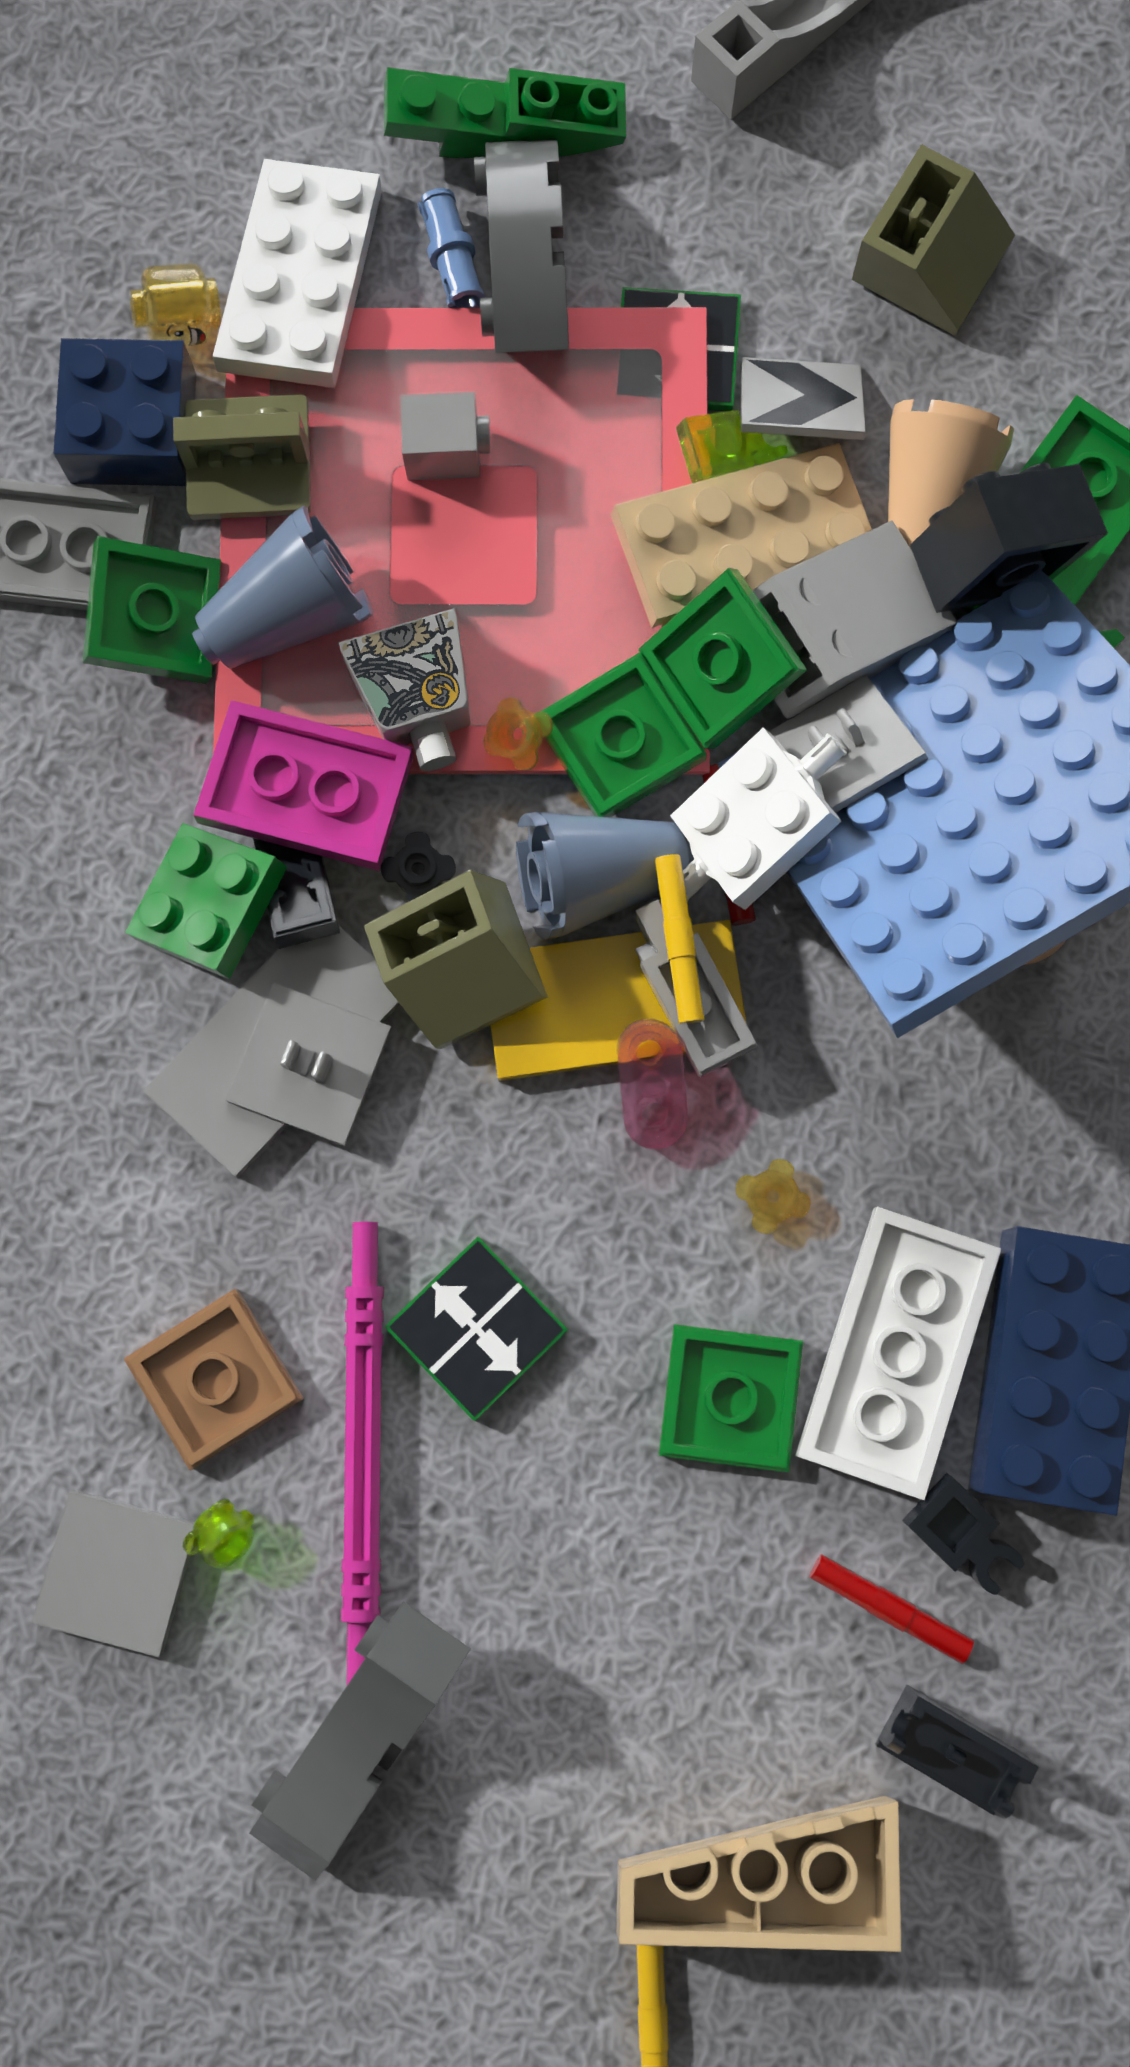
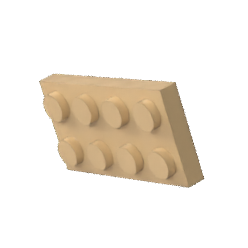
M840 443L616 504L610 514L651 628L668 623L728 568L738 569L753 590L772 576L872 530Z

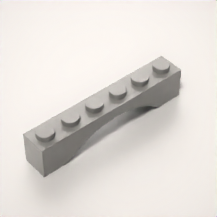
M737 0L695 36L691 82L732 120L872 0Z

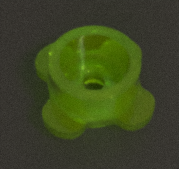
M229 1499L219 1500L197 1518L193 1531L185 1536L182 1547L188 1555L201 1554L203 1560L214 1568L228 1567L241 1559L250 1548L254 1537L251 1528L254 1516L246 1509L240 1512L235 1510L234 1504Z

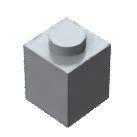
M475 392L400 395L402 456L407 480L480 477V454H491L489 415L478 416Z

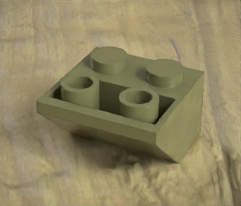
M921 144L864 236L852 280L956 336L1013 242L1015 233L975 172Z
M469 870L364 925L384 985L437 1049H443L548 998L506 882Z

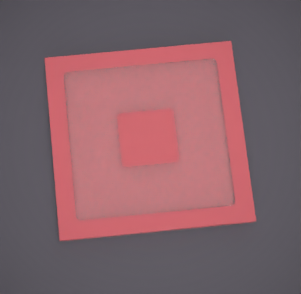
M354 308L335 388L226 373L225 398L298 394L306 396L309 405L311 512L309 517L311 518L315 515L347 559L354 571L350 574L353 583L348 586L354 594L362 588L364 589L373 608V616L362 623L232 669L225 666L221 660L217 662L213 753L231 700L382 739L348 673L339 642L454 608L461 639L471 724L465 728L449 732L457 758L455 762L441 769L422 771L413 747L414 758L409 774H567L535 724L534 715L639 653L638 649L664 626L660 625L651 628L610 514L616 504L708 479L707 308H567L569 349L495 353L494 336L482 337L480 308ZM475 392L478 416L489 415L491 454H480V477L407 480L402 456L400 395ZM290 515L221 519L219 590ZM704 749L707 754L706 761L682 775H704L709 773L710 749Z

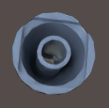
M302 506L291 513L195 615L199 629L192 634L197 646L210 663L214 665L221 660L225 666L232 669L362 623L373 616V608L363 588L355 594L351 591L348 585L353 583L350 575L354 572L318 518L315 515L310 518L308 508Z
M544 812L524 814L518 822V827H529L528 840L516 842L519 882L527 912L535 910L540 912L544 925L533 926L536 934L543 940L560 938L660 895L655 858L678 854L681 857L682 870L694 860L690 843L675 822Z

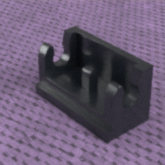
M908 1685L904 1688L875 1743L877 1747L990 1814L995 1815V1813H998L1005 1818L1010 1817L1015 1810L1014 1804L1010 1800L1019 1782L1031 1784L1039 1769V1766L1024 1753Z

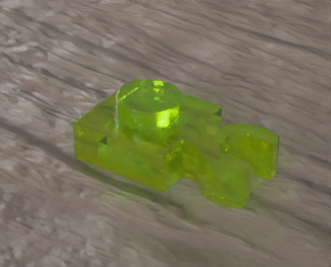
M739 410L685 417L676 426L692 483L776 461L788 453L786 445H779L777 447L768 445L762 437V434L765 433L741 432Z

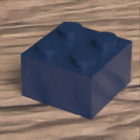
M61 338L53 454L70 484L186 486V467L176 448L173 436V418L185 417V404L188 400H195L196 372L184 340Z

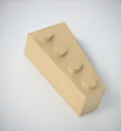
M882 1796L619 1859L617 1874V1937L619 1944L901 1952L898 1801Z

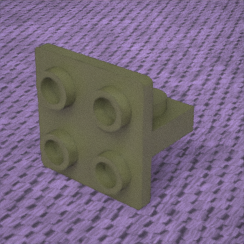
M305 395L188 400L185 404V417L173 418L174 443L186 467L187 512L191 519L287 516L302 506H306L308 512H311L309 405Z

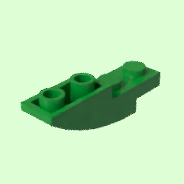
M387 67L384 80V136L438 142L439 157L447 158L486 157V142L557 139L559 157L597 151L624 144L626 139L625 83L509 68L505 82Z

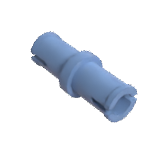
M446 188L430 190L422 195V202L418 201L420 214L423 216L430 239V244L427 248L431 266L439 270L447 297L448 308H480V298H485V295L480 287L472 260L476 251L472 237L463 231L454 193Z

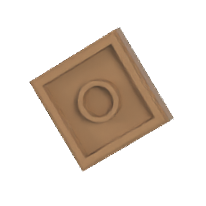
M238 1289L228 1292L124 1358V1361L190 1471L304 1400Z

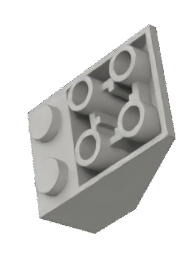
M893 520L780 572L752 590L807 669L804 674L774 698L783 715L788 720L866 674L869 679L899 662L901 657L915 647L926 646L954 628L958 623L951 611L936 613L913 552Z

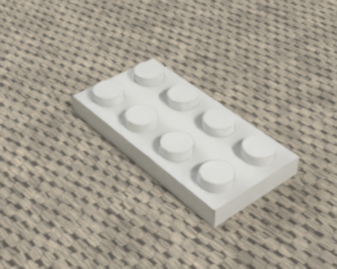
M264 159L212 356L217 372L335 388L382 193L380 174Z
M880 1207L873 1208L795 1456L925 1500L1001 1248Z

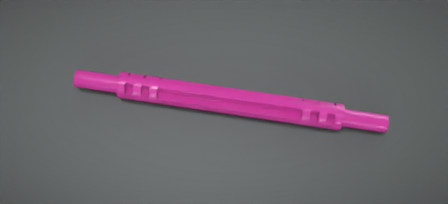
M368 1221L352 1222V1286L345 1287V1299H347L345 1322H347V1333L344 1334V1346H346L344 1554L343 1559H341V1572H343L341 1597H343V1607L341 1608V1621L347 1622L346 1686L365 1659L354 1651L377 1615L381 1617V1608L379 1607V1596H381V1583L379 1582V1572L381 1571L379 1535L381 1350L384 1336L382 1334V1322H384L382 1299H384V1287L378 1286V1222Z

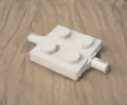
M762 728L670 815L688 839L694 860L683 870L687 902L689 898L712 878L719 882L733 903L746 910L841 822L840 818L825 801L822 786L818 780L842 756L847 754L833 736L827 733L824 739L799 760L796 756L789 754L775 736Z

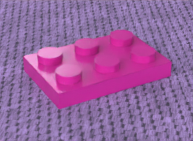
M231 700L193 816L196 822L201 825L379 871L414 758L413 747Z

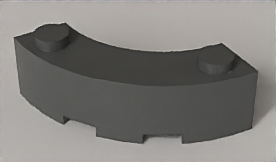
M557 139L486 142V157H474L476 196H487L492 286V297L480 298L482 337L494 336L495 353L569 349L564 251L552 252V239L563 238L561 185L558 179L559 154Z
M402 1602L390 1622L377 1615L354 1650L365 1658L288 1775L284 1776L275 1769L251 1806L262 1814L249 1834L316 1881L330 1864L380 1786L382 1779L372 1773L378 1764L388 1771L400 1752L405 1749L424 1720L436 1706L471 1648L405 1602Z

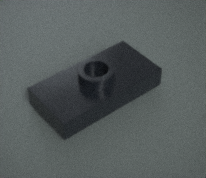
M253 838L255 850L275 856L287 866L267 906L273 936L278 949L339 934L340 929L323 856Z

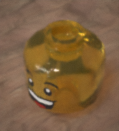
M197 264L149 266L142 272L141 289L129 290L134 327H146L150 340H184L186 346L202 345L210 339L212 328H218L221 325L220 302L215 278H206L203 270Z

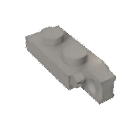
M656 900L636 910L634 919L646 941V944L635 950L640 960V968L698 1077L701 1078L755 1050L758 1047L698 933L693 934L705 1020L693 1024H679L670 961H668L664 935L662 905L659 900Z

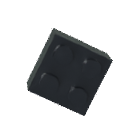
M1040 463L1021 471L1019 474L1000 476L997 471H989L970 479L962 486L963 494L949 507L936 512L930 517V526L910 544L935 611L940 613L985 604L1002 596L1003 592L1032 577L1039 571H1043L1053 580L1106 536L1108 532L1080 464L1051 468L1049 463Z

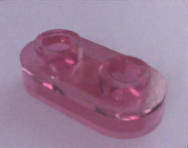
M642 1019L630 1024L621 1033L617 1042L616 1054L622 1118L628 1135L635 1143L648 1149H663L671 1146L681 1138L688 1123L683 1050L676 1033L669 1025L656 1019ZM647 1040L655 1041L660 1045L659 1053L650 1060H644L637 1056L638 1046ZM660 1103L665 1107V1112L661 1119L650 1122L642 1117V1112L648 1104Z

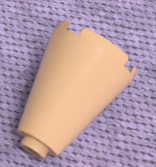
M914 399L903 400L895 404L890 423L888 522L893 520L909 547L930 526L929 519L932 515L949 507L963 494L962 486L967 481L985 472L999 471L1012 445L1015 429L1011 425L1000 432L997 430L1000 417L968 405L948 401L931 400L928 412L911 411Z

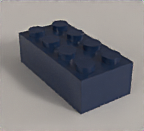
M1021 1226L1003 1230L1001 1233V1251L996 1271L968 1489L996 1496L1117 1516L1130 1414V1244Z

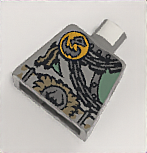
M454 608L339 642L348 673L382 739L404 745L413 743L422 771L441 769L455 762L457 758L449 732L467 727L471 724L461 639Z

